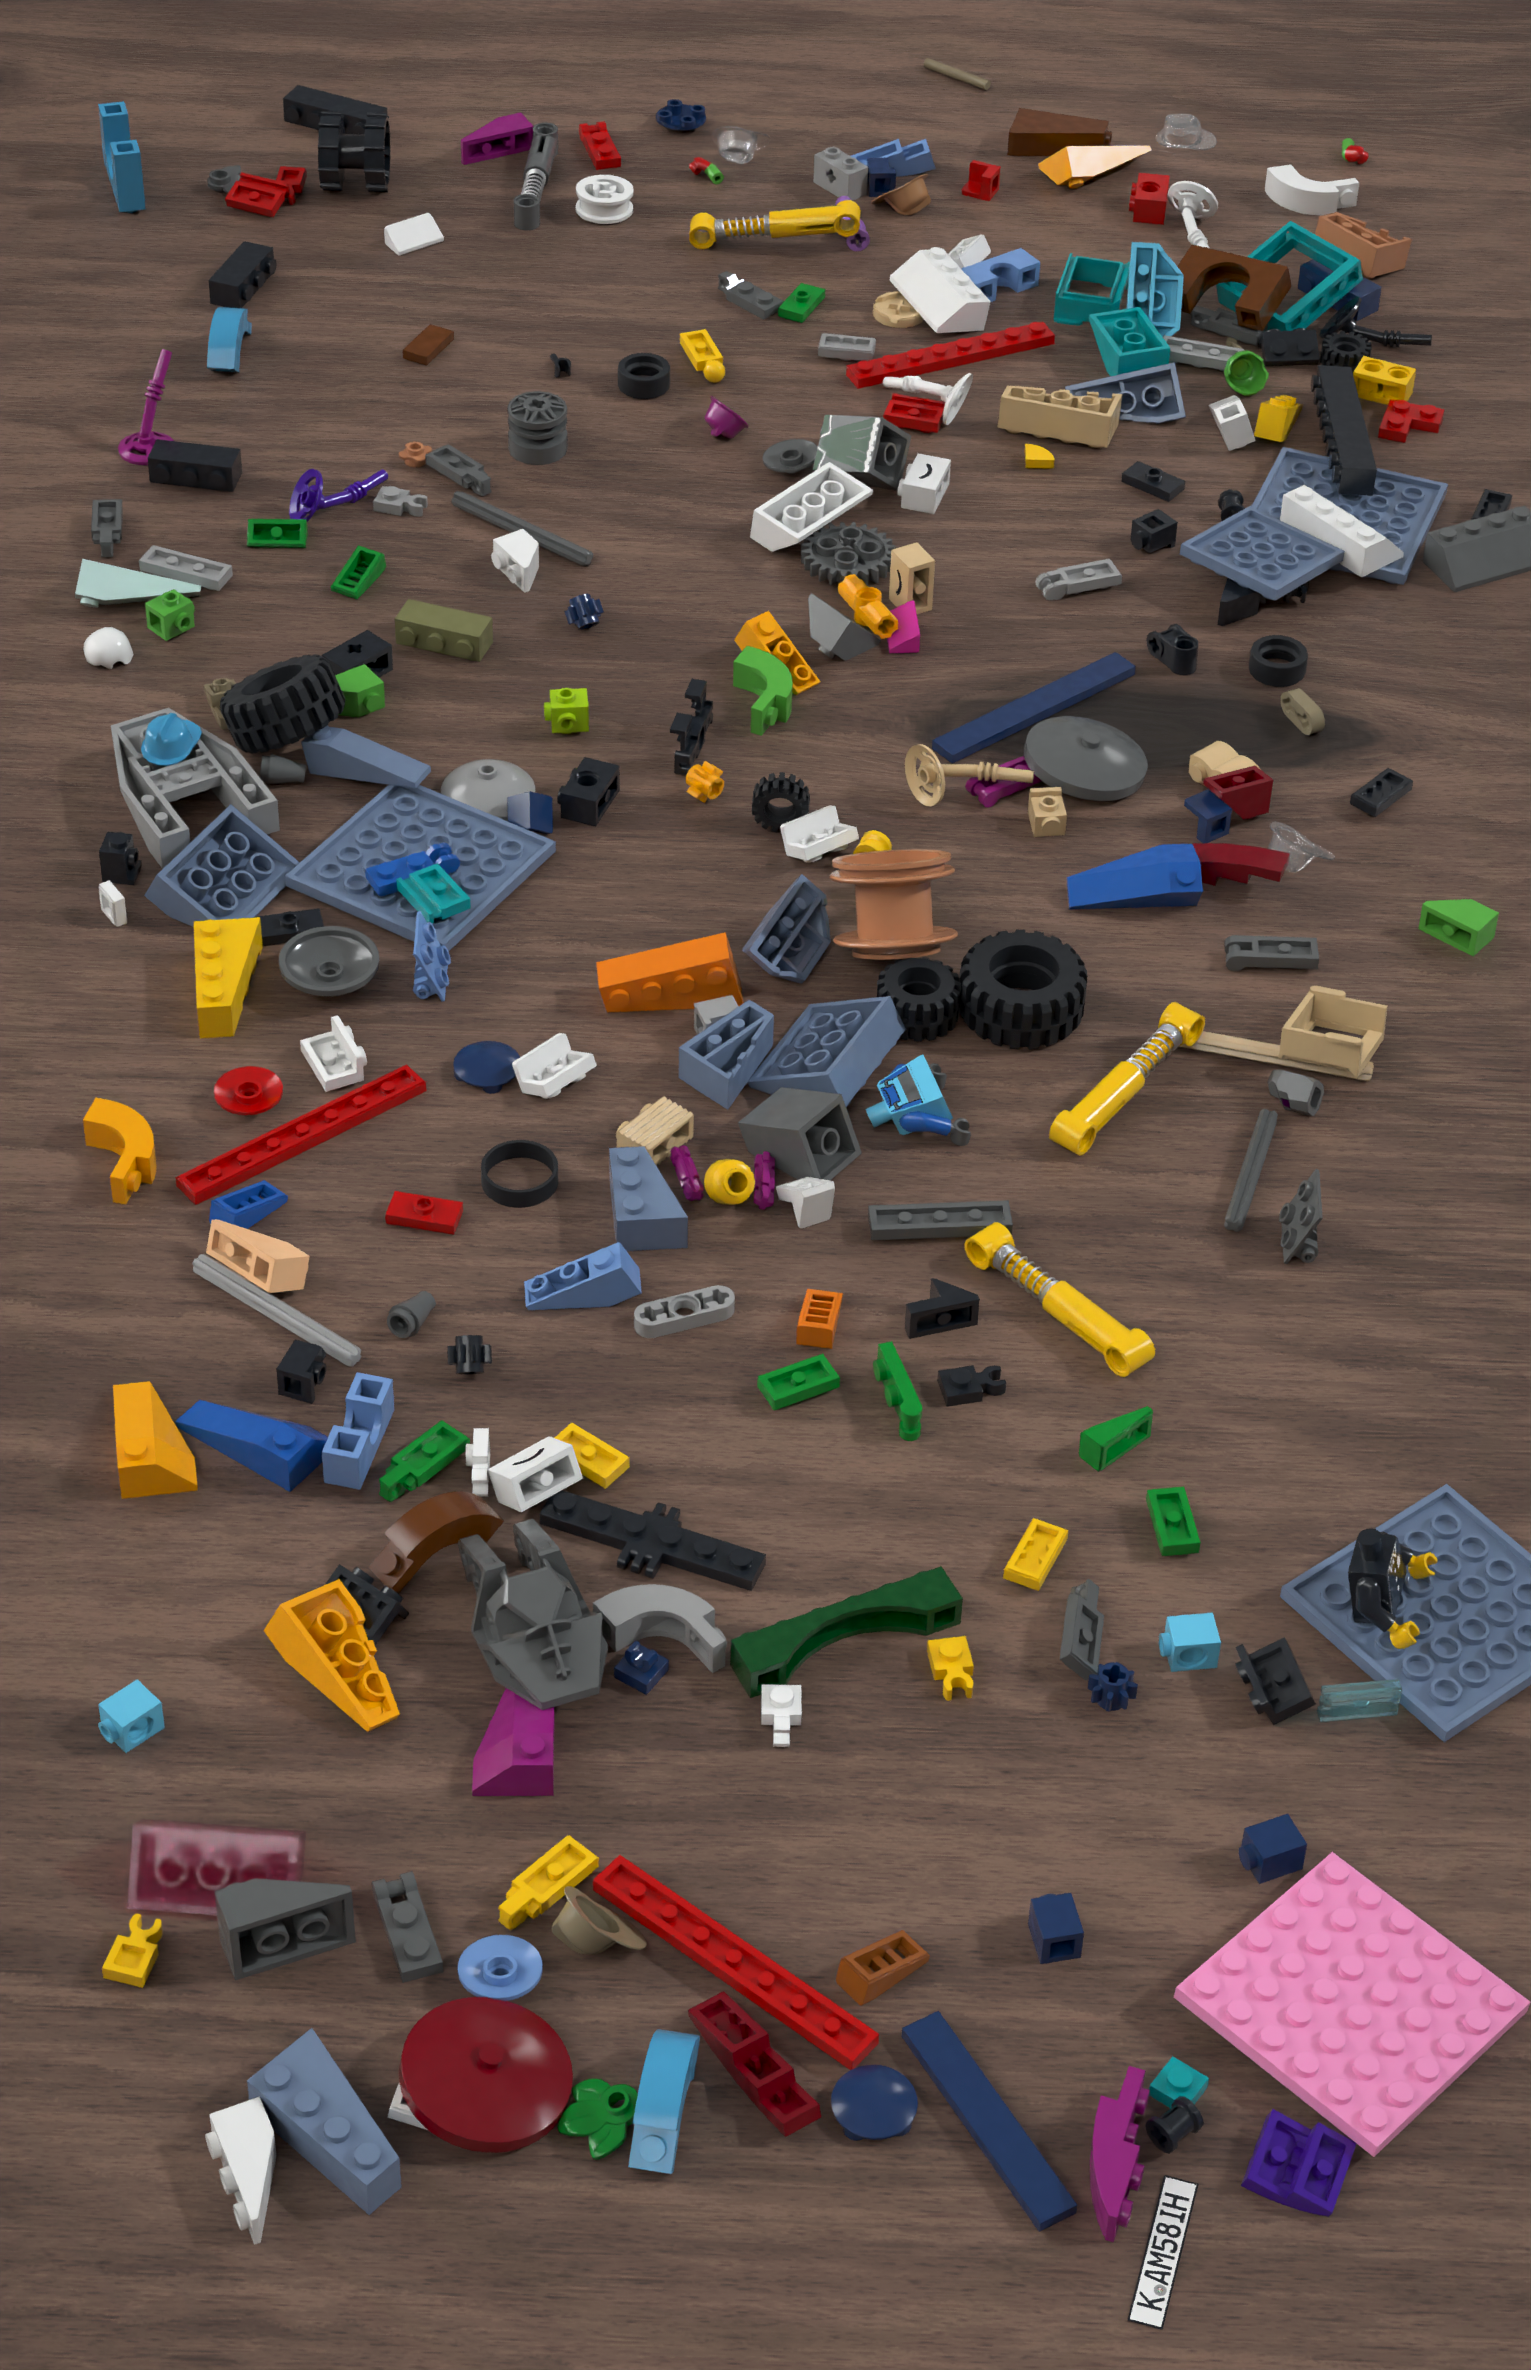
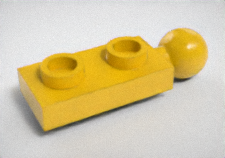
M707 330L680 333V344L696 371H703L704 377L709 382H720L725 376L723 356Z

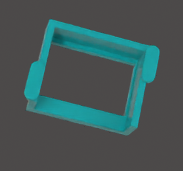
M1070 253L1056 291L1053 321L1080 326L1083 324V321L1090 322L1089 314L1120 310L1124 292L1128 289L1130 261L1123 264V262L1082 256L1072 257L1073 253ZM1072 280L1100 283L1105 287L1112 288L1109 297L1068 292Z

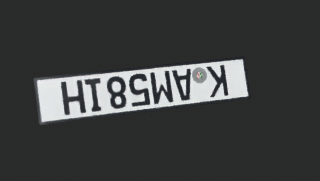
M1164 2175L1128 2321L1163 2329L1198 2183Z

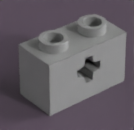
M829 147L822 152L814 154L813 182L838 198L848 196L853 201L867 195L868 166L842 152L839 148Z

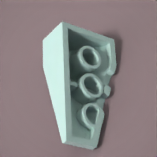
M82 559L75 598L81 599L80 604L97 608L98 604L110 605L150 601L173 589L185 597L200 596L201 585Z

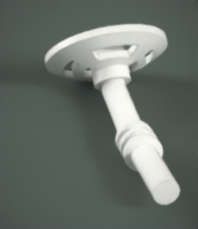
M1179 181L1172 184L1168 190L1167 197L1172 207L1183 216L1188 232L1187 239L1191 245L1210 248L1207 244V238L1197 228L1195 219H1207L1216 213L1218 201L1215 195L1205 186L1192 181ZM1184 190H1186V191H1192V192H1195L1196 194L1191 193V192H1183V193H1181V191H1184ZM1173 196L1178 200L1179 207L1176 205ZM1205 199L1208 202L1210 210L1203 209L1202 200Z
M966 374L953 387L951 385L946 387L924 381L919 376H904L903 378L885 377L883 379V386L886 388L902 389L904 392L919 393L921 391L941 396V400L945 402L943 424L949 425L968 394L973 374Z

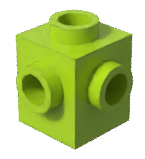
M587 688L550 690V702H544L545 721H551L552 733L589 732Z

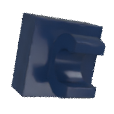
M634 1641L626 1650L625 1656L614 1667V1678L647 1695L669 1670V1660L657 1654L655 1650H650L640 1645V1642Z

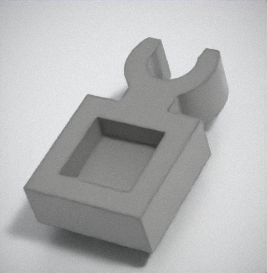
M382 486L373 501V511L399 516L405 511L413 516L420 517L423 515V508L428 507L427 496L421 494L410 496V490L399 489L395 486Z

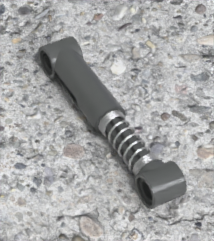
M542 122L533 127V140L523 174L524 184L521 195L513 199L514 226L520 230H534L540 225V201L543 189L548 183L554 157L558 154V127L553 123Z

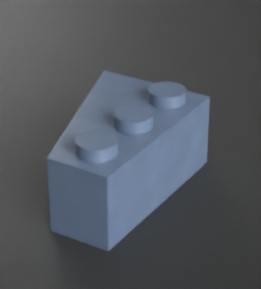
M644 1146L609 1148V1180L616 1243L620 1242L626 1251L688 1248V1216Z

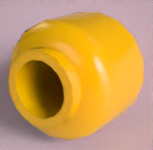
M723 1159L710 1165L705 1173L704 1186L709 1197L715 1202L736 1205L743 1203L750 1197L754 1191L755 1179L752 1170L744 1162L735 1159Z

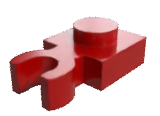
M280 166L276 181L288 183L290 192L286 193L284 198L289 199L290 205L296 202L295 193H302L307 178L306 168Z

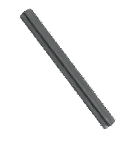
M460 491L454 493L451 500L453 506L511 533L524 529L539 543V546L582 566H589L593 558L592 551L467 493Z

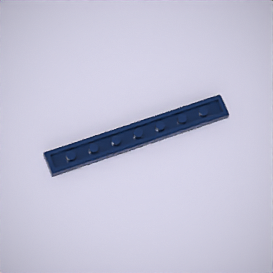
M1114 652L933 739L932 749L953 764L1135 675L1136 666Z

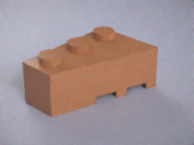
M1338 212L1319 216L1315 235L1361 260L1362 276L1364 278L1373 279L1375 276L1405 268L1412 239L1403 237L1402 240L1388 236L1389 231L1385 229H1380V232L1366 228V222Z

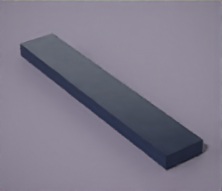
M939 2011L934 2012L903 2027L901 2037L1037 2230L1040 2232L1076 2214L1077 2203Z

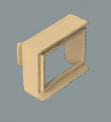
M1311 986L1310 991L1282 1028L1279 1059L1289 1056L1288 1059L1346 1071L1349 1069L1358 1079L1384 1040L1388 1006L1346 998V993L1341 990ZM1315 1026L1363 1035L1364 1037L1360 1039L1333 1032L1323 1034L1313 1032L1312 1030Z

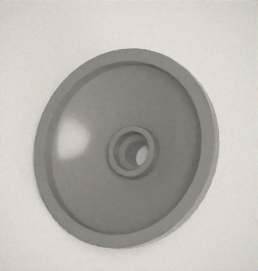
M481 759L465 763L450 772L441 785V794L505 821H508L507 797L528 791L535 792L534 781L526 771L515 764L497 759Z

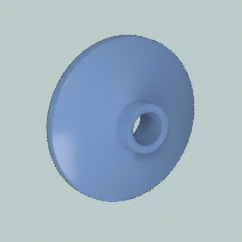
M493 1935L475 1941L463 1951L458 1962L459 1980L468 1992L476 1997H488L505 2001L517 1999L529 1993L540 1981L543 1971L542 1958L538 1950L526 1940L511 1935Z

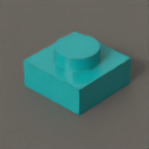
M1172 2056L1150 2084L1149 2096L1169 2108L1172 2107V2103L1179 2096L1188 2098L1195 2105L1208 2088L1209 2078Z

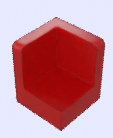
M972 160L969 168V181L962 188L961 194L990 201L999 190L1001 166Z

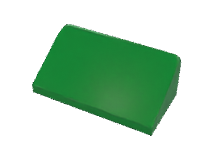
M248 519L247 547L306 548L308 535L307 520Z

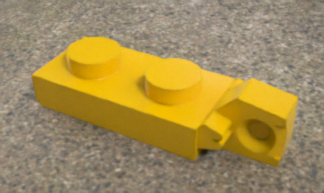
M567 1835L512 1880V1887L506 1893L507 1900L499 1905L500 1918L498 1921L511 1931L523 1923L527 1916L534 1919L539 1914L542 1915L565 1895L564 1889L566 1886L575 1887L599 1867V1857L570 1835Z

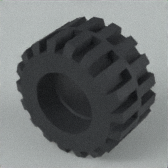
M927 957L908 958L907 960H896L895 964H888L885 967V971L880 972L879 980H877V997H891L906 1028L900 1039H914L916 1042H922L923 1039L931 1041L936 1040L937 1036L943 1037L947 1035L948 1031H952L955 1028L956 1022L959 1019L961 982H959L958 974L953 973V968L949 965L944 966L943 962L939 960L932 961Z

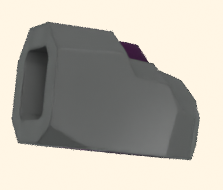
M1275 1069L1271 1072L1267 1081L1270 1095L1279 1099L1285 1110L1308 1116H1314L1317 1113L1324 1095V1086L1319 1080L1284 1070Z

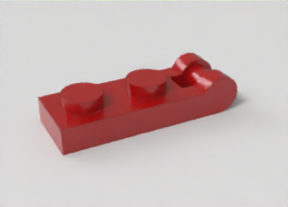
M605 121L596 122V125L589 126L587 123L579 124L580 139L596 170L621 167V156L607 131Z

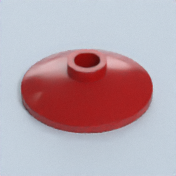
M256 1066L232 1069L223 1074L214 1086V1097L217 1104L224 1110L237 1115H256L266 1112L276 1106L283 1095L281 1079L274 1072Z

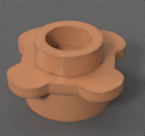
M410 442L405 445L404 451L399 452V457L410 467H421L426 464L425 455L432 452V448L424 446L420 442Z

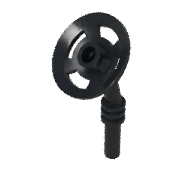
M1359 296L1345 304L1325 324L1319 334L1321 338H1325L1327 335L1331 336L1333 332L1345 331V334H1349L1350 331L1354 332L1355 336L1361 334L1363 335L1362 338L1382 343L1386 347L1388 344L1390 347H1393L1394 344L1396 347H1399L1400 344L1432 345V335L1406 334L1401 333L1400 330H1397L1396 333L1394 330H1391L1390 333L1388 330L1380 332L1355 325L1356 321L1353 318L1362 301Z

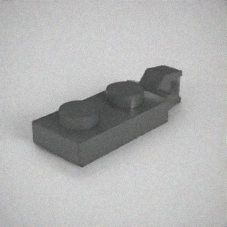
M724 271L718 274V289L726 294V300L763 320L777 313L778 308L784 302L771 293L753 285L751 282L744 281L741 278L737 279L733 273Z
M1196 306L1192 311L1191 325L1216 332L1220 336L1241 340L1245 344L1257 345L1262 332H1266L1268 325H1266L1264 330L1260 331L1239 326L1236 313L1221 308L1213 311Z
M447 444L425 455L427 465L464 488L471 487L473 492L480 496L491 493V477L485 473L484 466L451 445Z
M122 499L93 500L92 541H94V544H100L101 557H113V544L121 543L123 524Z
M1090 1579L1076 1587H1072L1071 1593L1068 1596L1060 1651V1660L1085 1681L1089 1679V1675H1096L1098 1672L1104 1615L1097 1610L1099 1587Z

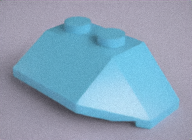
M1132 242L1126 309L1141 307L1162 337L1164 335L1172 337L1180 330L1184 275L1159 243Z

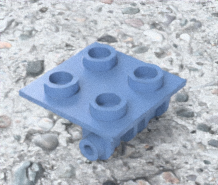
M418 911L413 955L416 959L413 992L420 999H426L431 995L437 994L443 1002L445 1001L446 986L449 985L447 969L451 963L450 954L446 946H441L437 940L433 924L427 922L421 911Z

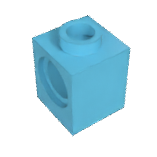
M1213 1613L1168 1616L1165 1633L1159 1634V1649L1162 1657L1167 1656L1171 1672L1217 1668L1221 1641Z
M138 1679L98 1704L101 1720L98 1723L101 1734L109 1743L115 1742L125 1753L165 1728L162 1702Z

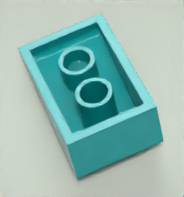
M1141 307L1089 314V321L1106 371L1110 376L1169 364L1171 348Z

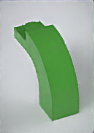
M746 646L734 660L733 686L760 696L751 707V733L762 736L770 725L773 726L776 720L786 723L792 710L793 683L789 669L772 654Z

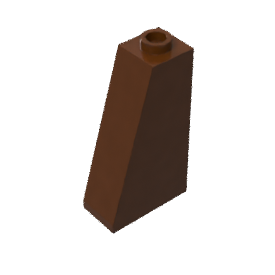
M1019 108L1009 131L1007 155L1051 156L1066 146H1110L1112 131H1108L1109 121Z

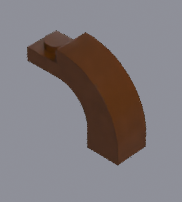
M454 1491L434 1496L406 1512L384 1533L390 1542L371 1563L369 1568L385 1586L399 1594L433 1554L449 1545L458 1544V1540L476 1534L487 1543L504 1520L483 1498L475 1494Z

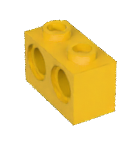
M1363 356L1353 372L1358 397L1361 399L1388 405L1390 399L1408 401L1413 393L1416 375L1415 368Z

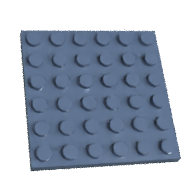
M1283 447L1251 507L1280 520L1283 495L1303 485L1311 488L1322 497L1333 502L1339 508L1389 539L1404 552L1403 558L1364 577H1372L1385 580L1391 584L1404 585L1447 494L1448 484L1377 468L1373 496L1338 494L1336 483H1332V469H1329V457ZM1340 563L1330 568L1335 571L1341 570L1354 573Z
M388 785L285 875V885L414 941L417 910L399 891L382 897L378 896L366 879L365 869L414 853L426 852L434 844L447 843L451 847V854L456 855L461 862L456 872L454 871L448 875L471 900V909L443 920L440 917L435 918L434 923H432L440 945L446 946L448 951H450L556 852V841L424 786L418 785L417 788Z
M1448 1484L1440 1487L1375 1528L1379 1532H1386L1398 1537L1399 1543L1412 1549L1414 1556L1431 1552L1438 1560L1436 1564L1428 1566L1431 1571L1435 1572V1575L1422 1579H1414L1409 1573L1408 1565H1406L1407 1573L1395 1614V1622L1401 1625L1412 1621L1417 1625L1420 1634L1414 1637L1417 1641L1416 1644L1404 1649H1397L1390 1640L1389 1631L1383 1632L1371 1623L1354 1622L1348 1569L1356 1541L1282 1586L1280 1597L1443 1742H1446L1531 1685V1554Z

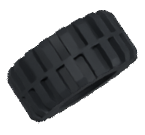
M317 654L293 657L287 661L275 663L268 668L265 667L257 673L247 676L240 683L233 685L232 689L227 690L224 693V697L220 700V711L236 746L246 753L268 752L271 749L276 750L284 747V745L298 742L300 739L314 734L315 731L323 729L329 722L334 721L338 714L343 712L345 706L344 694L329 661Z
M1016 929L1013 933H1008L1006 930L998 932L994 937L989 935L983 938L980 944L976 943L971 947L961 962L959 982H961L960 1015L971 1030H975L979 1037L984 1040L988 1038L992 1044L1000 1047L1004 1044L1009 1045L1010 1049L1019 1050L1020 1047H1028L1029 1050L1038 1049L1040 1045H1045L1046 1047L1054 1045L1058 1042V1039L1062 1041L1068 1037L1081 1023V1018L1084 1015L1088 977L1087 970L1084 967L1085 963L1069 944L1063 945L1062 941L1053 935L1051 937L1044 936V932L1034 931V933H1028L1025 930ZM1012 988H1025V989H1031V990H1030V991H1023V990H1016V989H1012Z

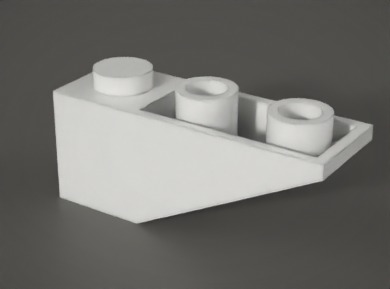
M1233 395L1208 405L1229 451L1245 447L1247 444L1256 441L1246 410L1237 396Z
M257 2097L209 2114L212 2132L205 2134L212 2159L220 2157L223 2168L219 2169L223 2188L227 2195L234 2193L238 2202L233 2204L238 2226L241 2231L248 2228L254 2245L261 2243L277 2156L274 2130L261 2098Z

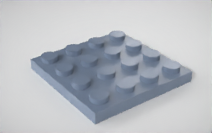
M1251 506L1181 544L1180 555L1190 559L1191 562L1203 565L1213 570L1217 575L1236 581L1240 586L1250 588L1271 600L1281 598L1343 561L1345 552Z

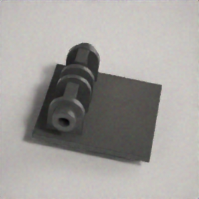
M1318 1169L1312 1173L1308 1180L1301 1182L1295 1197L1290 1203H1285L1280 1211L1279 1222L1282 1225L1280 1245L1283 1247L1285 1264L1293 1256L1300 1258L1306 1263L1313 1262L1318 1256L1317 1225L1323 1219L1320 1173Z

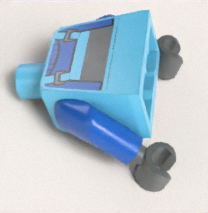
M923 1054L907 1064L897 1065L887 1077L880 1080L877 1087L884 1101L865 1109L874 1128L893 1120L899 1134L931 1132L947 1136L951 1133V1141L959 1146L967 1145L971 1137V1132L968 1131L970 1125L966 1119L958 1118L954 1123H951L953 1117L941 1093V1089L945 1087L946 1073H941V1067L936 1063L928 1065Z

